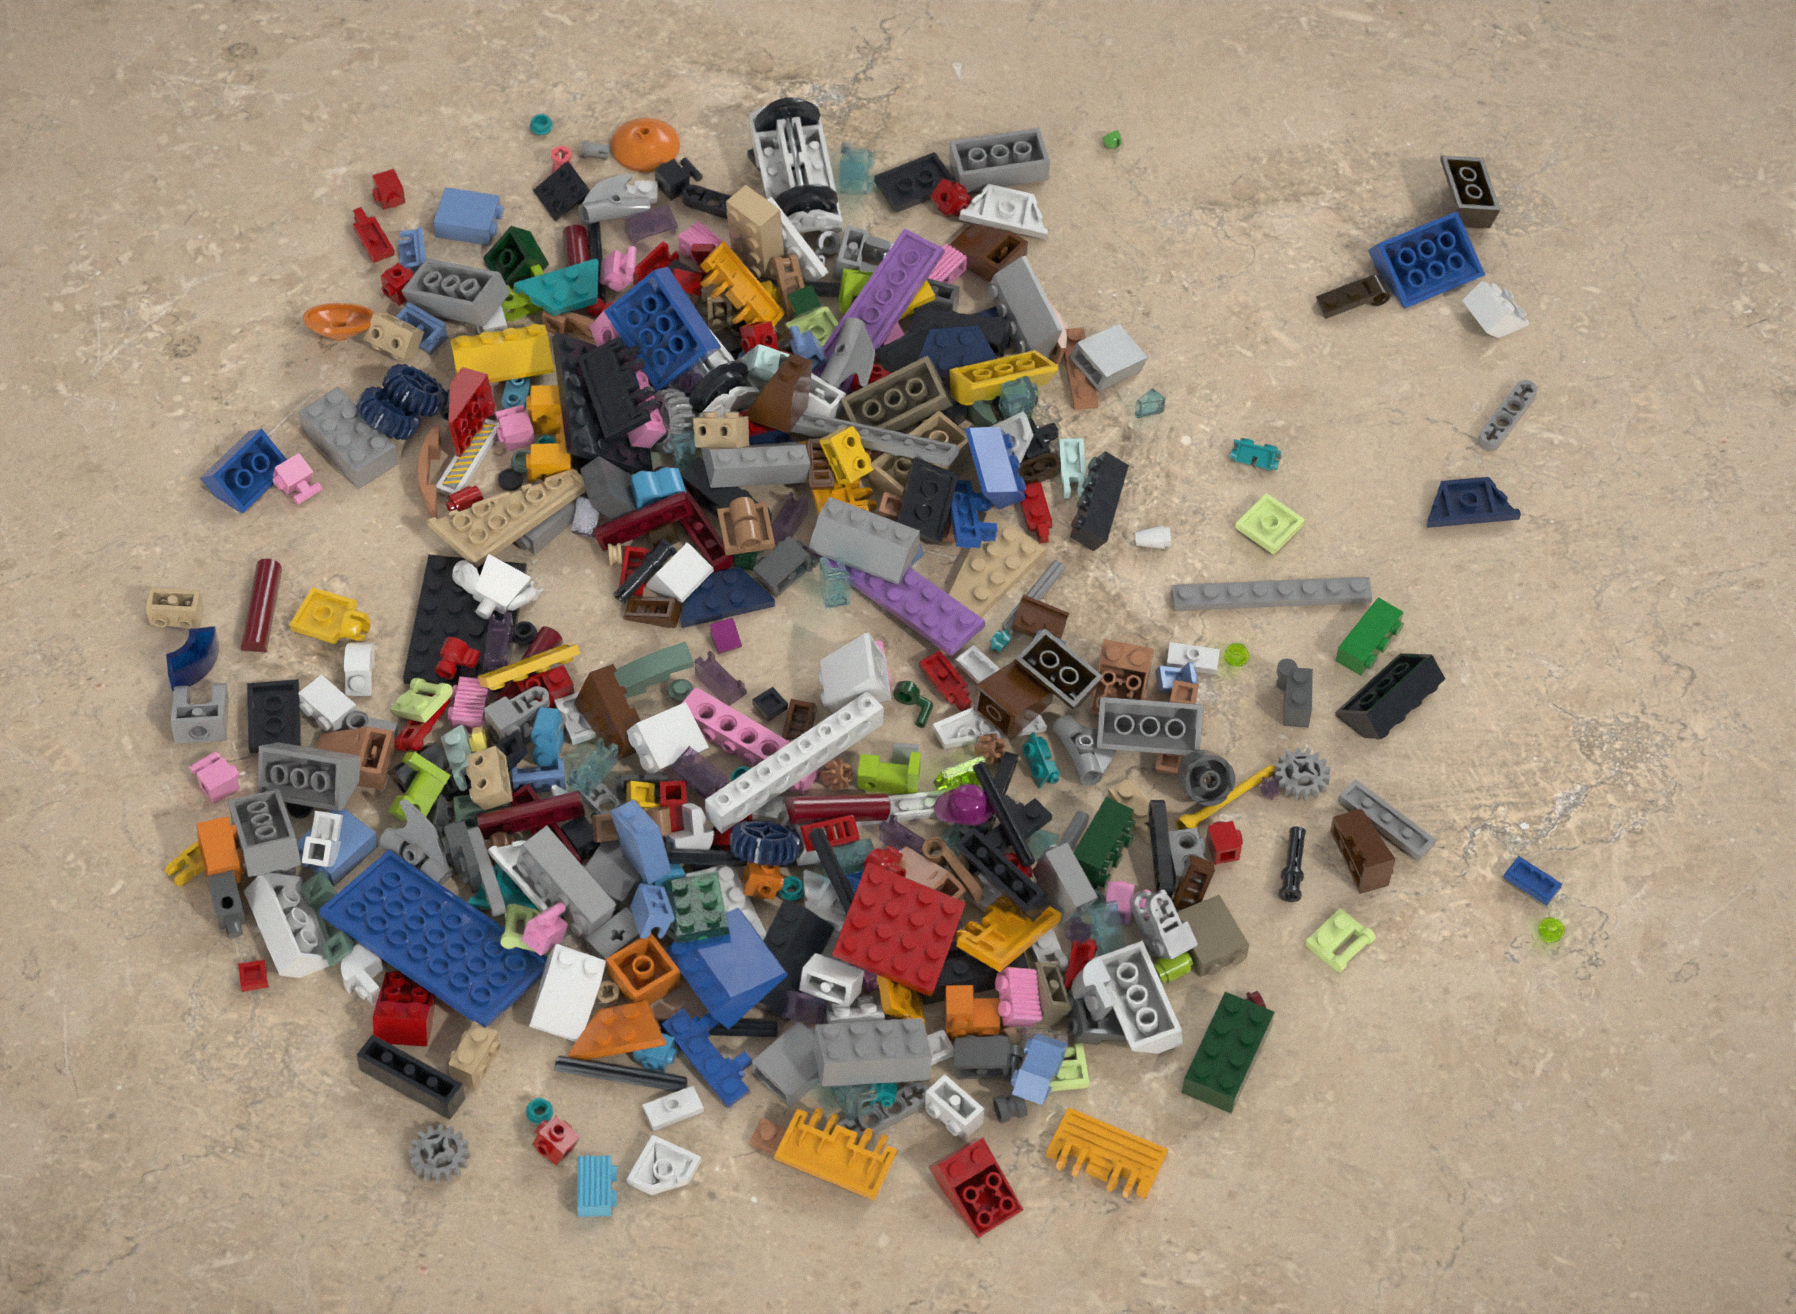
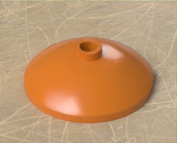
M648 117L633 119L622 124L615 131L611 140V150L616 161L623 167L636 172H654L655 168L662 163L676 159L680 149V140L675 129L662 120Z
M330 303L318 305L305 311L303 322L310 330L324 337L342 341L368 330L374 312L361 305Z

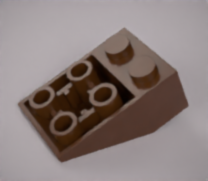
M975 223L967 227L949 244V246L951 245L952 248L958 250L959 253L962 252L963 255H966V268L989 283L994 274L1021 256H1026L1027 258L1028 242L1010 230Z

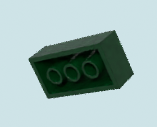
M1224 992L1184 1077L1182 1093L1232 1114L1270 1032L1275 1012Z

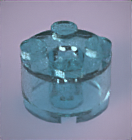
M842 147L841 154L845 155L840 160V186H842L840 194L868 195L874 188V174H870V169H873L875 152L870 151V148Z

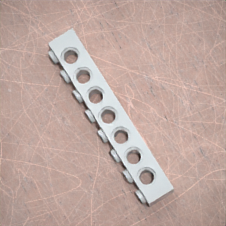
M866 691L705 799V816L722 834L882 726L884 707Z

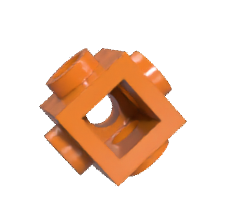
M748 861L741 879L743 893L757 899L774 900L777 890L781 891L784 882V876L780 874L779 866L770 865L768 867L767 865H758Z

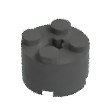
M1197 750L1183 757L1180 761L1177 773L1178 784L1183 793L1195 802L1204 806H1215L1224 802L1229 793L1233 791L1235 772L1232 766L1215 752Z

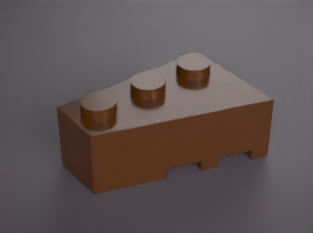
M614 664L589 672L574 705L617 761L637 753L630 744L626 731L641 720L635 708L630 709L624 696L627 691L624 686H619L614 672L617 670Z
M1362 809L1334 816L1330 831L1359 893L1362 894L1389 886L1396 859L1373 826L1371 819L1366 816Z

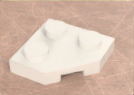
M1020 412L991 426L1000 427L1006 434L1009 433L1014 442V447L1011 449L1013 455L1017 456L1019 463H1021L1033 438L1031 426L1024 412Z
M652 1135L627 1177V1184L650 1195L687 1185L701 1163V1156Z

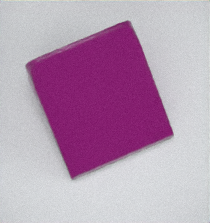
M733 618L710 625V636L718 654L742 647Z

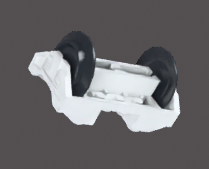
M786 97L775 100L750 113L749 124L757 168H760L765 199L767 200L772 197L799 233L816 230L833 231L835 233L842 232L843 222L818 105L800 98Z
M684 290V292L691 301L690 294ZM715 335L714 337L721 348L705 361L666 386L667 389L675 388L685 392L686 397L690 400L689 405H692L693 418L703 416L702 412L716 411L717 416H724V412H734L740 408H748L760 394L758 388L748 377L749 370L747 365L741 361H735Z

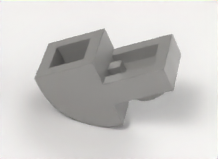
M1101 957L1089 961L1072 983L1074 999L1084 998L1086 1007L1094 1021L1103 1019L1114 1007L1106 990V986L1112 980Z

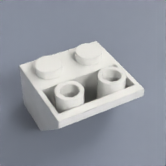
M1481 281L1462 300L1485 332L1494 337L1501 338L1530 324L1525 318L1527 314L1524 309L1513 302L1514 296L1506 288L1502 290L1494 283L1488 284Z
M811 373L808 408L805 412L840 419L846 412L841 398L845 397L846 393ZM808 436L811 439H819V437Z
M861 996L857 998V1001H853L849 1007L835 1002L825 1005L827 1024L885 1020L878 998H873V996Z

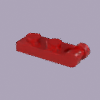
M428 694L427 696L433 697L435 694ZM450 698L425 723L409 720L395 739L396 750H421L424 745L423 739L432 731V727L439 717L444 714L446 707L451 702Z

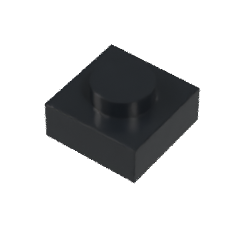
M774 687L752 699L753 706L767 722L788 709V703Z

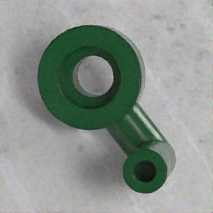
M911 681L898 682L893 691L894 698L905 705L916 704L922 707L915 724L919 728H924L933 709L932 701L920 695V690L915 683Z

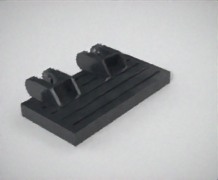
M620 336L577 358L603 434L609 442L651 421L649 413L660 407L658 399L653 398L645 401L655 394L652 386L640 389L635 373L646 365L644 359L636 358L630 361L641 354L639 346L626 348L624 340Z

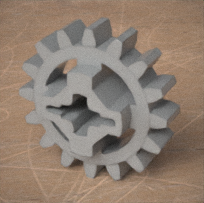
M1296 748V753L1293 754L1288 750L1286 757H1279V761L1275 765L1274 781L1279 782V790L1286 789L1285 796H1289L1292 793L1294 794V800H1298L1299 796H1303L1304 800L1308 801L1309 795L1316 799L1319 792H1325L1326 785H1329L1330 767H1326V759H1318L1320 753L1316 752L1314 755H1311L1309 748L1306 749L1305 753H1302L1300 748Z
M439 1124L438 1130H433L431 1126H428L427 1134L419 1131L420 1140L413 1139L411 1141L413 1149H409V1156L412 1158L410 1160L411 1167L416 1168V1175L418 1177L424 1174L426 1182H429L432 1177L435 1178L436 1184H439L441 1178L444 1177L447 1182H451L450 1175L454 1174L458 1177L461 1175L459 1167L467 1168L465 1159L470 1158L469 1150H467L469 1148L468 1142L463 1140L461 1131L454 1134L453 1126H450L447 1131L443 1130L442 1124ZM452 1144H454L457 1148V1153H455V1150L451 1148ZM421 1155H424V1159H427V1164L423 1162Z

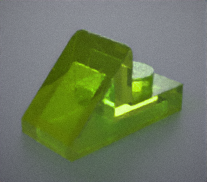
M984 755L940 771L933 781L937 791L944 788L951 790L965 784L978 786L979 780L973 771V766L980 761L985 762L986 758Z

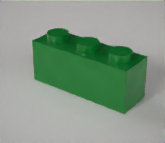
M1378 597L1338 647L1336 662L1360 676L1367 668L1370 670L1376 663L1379 652L1384 653L1391 642L1390 638L1393 635L1397 636L1402 630L1404 623L1401 621L1404 612Z

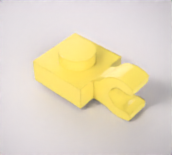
M483 726L473 728L472 733H469V743L472 752L489 748L488 741L490 736L488 730L484 729Z

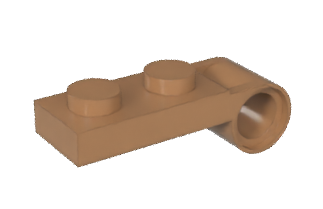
M669 807L643 809L659 826L662 836L671 834ZM611 813L592 815L594 842L619 840Z
M930 837L923 843L922 851L924 856L942 868L947 865L959 882L967 888V892L976 904L985 899L982 888L985 887L976 874L972 876L969 873L968 869L970 866L962 855L957 857L953 850H950L939 837ZM941 850L940 854L931 856L933 851Z

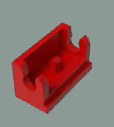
M662 241L635 267L633 285L638 284L653 270L668 267L675 259L679 260L678 252L675 251L671 255L668 251V244Z

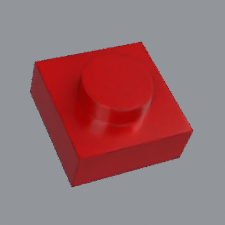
M265 959L238 964L242 992L269 988Z

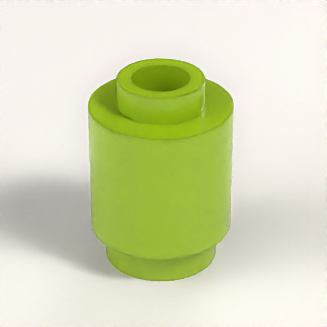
M1186 951L1173 959L1159 958L1153 966L1161 984L1165 982L1169 984L1190 973V966L1193 965V962Z

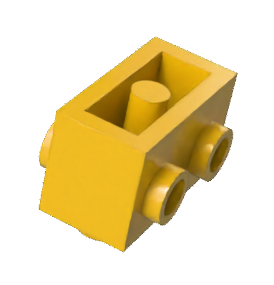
M854 426L842 427L819 440L839 484L851 483L873 471L871 458L865 452L861 444L860 434L855 430Z

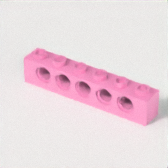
M604 311L589 326L596 347L620 336ZM642 369L637 371L635 374L640 389L650 386ZM654 396L649 397V399H647V400H645V401H648V400L653 399V398L655 399V397H654ZM659 408L649 413L651 421L627 433L631 446L651 448L667 432Z
M697 687L682 702L687 703L706 741L716 743L726 753L738 756L750 767H754L769 756H766V754H774L790 743ZM821 767L791 786L789 790L805 795L821 775Z

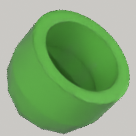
M1118 130L1102 137L1107 148L1115 149L1121 145L1122 138Z

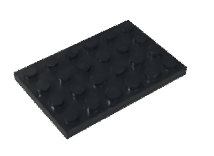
M557 332L552 337L567 453L591 461L600 456L623 471L636 474L639 471L653 472L650 448L631 446L627 433L611 442L605 439L577 359L597 348L596 345Z
M428 554L403 675L404 684H410L414 678H421L428 683H446L453 688L454 685H458L459 677L478 678L477 676L510 664L514 643V627L518 622L520 608L514 611L507 610L505 614L493 610L489 619L480 617L475 611L481 602L474 599L473 595L468 593L462 586L456 584L452 577L453 568L456 563L466 560L465 558ZM502 561L527 574V563ZM485 563L477 568L479 576ZM447 637L460 639L469 648L478 650L481 653L474 668L456 665L457 671L453 679L443 678L435 672L437 663L442 660L440 651ZM502 688L496 689V690H492L491 692H499V693H500V691L502 690Z

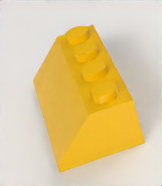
M532 324L528 327L517 329L507 328L504 331L483 332L473 336L462 335L450 339L456 375L462 367L488 374L489 383L554 373L545 324Z
M1033 350L950 369V394L961 405H971L974 401L993 400L996 396L1004 394L1015 395L1017 391L1036 390L1039 386L1048 385L1058 371V365L1038 351Z

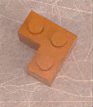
M973 985L946 986L945 1033L949 1040L955 1041V1038H963L967 1035L976 1037L999 1035V998H973Z

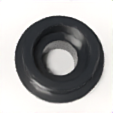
M528 621L517 623L514 627V641L520 645L531 644L538 633L537 628Z

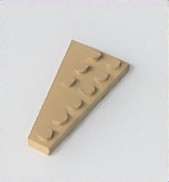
M570 469L547 477L545 482L531 486V484L522 486L520 491L511 494L508 491L473 503L469 509L460 512L456 509L448 512L449 516L440 519L434 517L428 519L427 522L428 526L470 564L478 568L485 563L489 554L495 556L587 490L583 477L575 469Z
M988 510L983 522L997 523L996 541L982 540L980 548H970L949 592L951 597L981 618L1046 554L1045 547L991 510Z

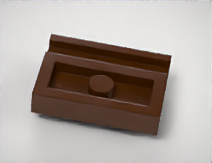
M1023 594L1011 629L1034 638L1039 630L1045 628L1055 637L1061 639L1069 613Z

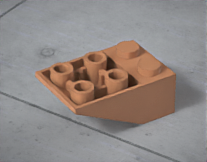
M1104 639L1097 672L1103 678L1092 694L1089 713L1099 715L1100 697L1144 700L1154 649Z
M362 727L322 733L319 736L316 749L360 756V776L357 786L384 790L388 776L387 772L390 769L395 751L393 730Z
M907 846L900 851L903 854V858L898 865L906 870L905 878L961 901L963 900L967 888L949 871Z

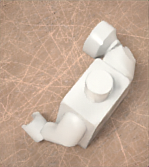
M490 554L486 558L480 576L477 568L467 560L459 561L453 568L452 577L455 583L462 586L468 593L473 595L474 599L481 602L475 612L484 619H489L493 610L505 614L507 610L514 611L532 600H537L544 590L543 588L540 590L533 587L534 581H531L529 584L530 576Z

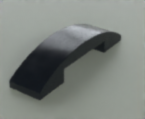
M518 730L496 743L497 748L506 756L508 772L519 764L528 753ZM452 769L447 771L446 773L451 776L439 795H442L448 802L453 801L455 796L469 795V789L472 787L468 775H464L467 789L461 791L455 782Z

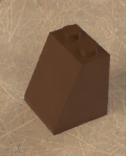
M790 354L744 416H748L750 421L789 433L808 408L813 361L800 355Z
M1013 661L977 684L973 710L1011 741L1052 703L1053 693Z

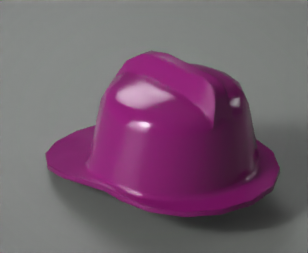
M965 784L957 789L944 792L937 798L934 804L936 817L946 823L979 825L988 821L994 813L985 792L973 784Z

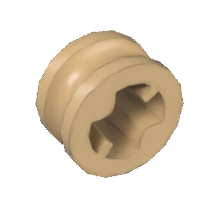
M617 543L616 546L608 544L610 566H613L614 563L622 565L621 544Z
M612 981L600 983L596 1000L601 1007H614L619 1003L620 989L616 983ZM606 991L608 994V991H612L613 997L603 998V992Z

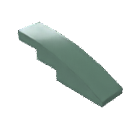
M682 642L634 660L616 669L617 671L614 672L619 686H624L627 691L624 694L625 698L646 693L647 686L670 680L671 673L694 667V661L686 642Z

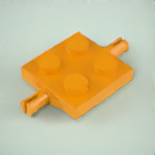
M877 975L883 1012L899 1020L922 1018L925 1024L920 992Z

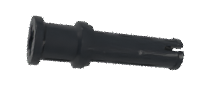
M660 538L658 540L659 544L650 553L644 555L642 564L613 592L617 600L621 599L620 602L622 604L626 603L654 571L658 572L671 555L674 556L677 553L673 545L666 539Z
M1294 826L1289 830L1286 867L1281 871L1280 877L1283 881L1282 887L1278 892L1279 898L1286 902H1297L1301 899L1300 884L1304 879L1301 865L1306 830L1302 827Z

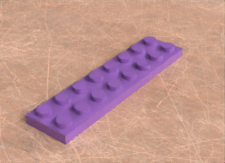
M904 228L822 347L828 362L836 347L846 318H857L863 321L874 350H878L944 255V249ZM828 362L813 370L812 374L820 378ZM854 374L845 379L838 388L846 393V396L851 391Z
M808 551L824 566L950 656L956 653L985 627L984 619L910 567L907 569L899 585Z

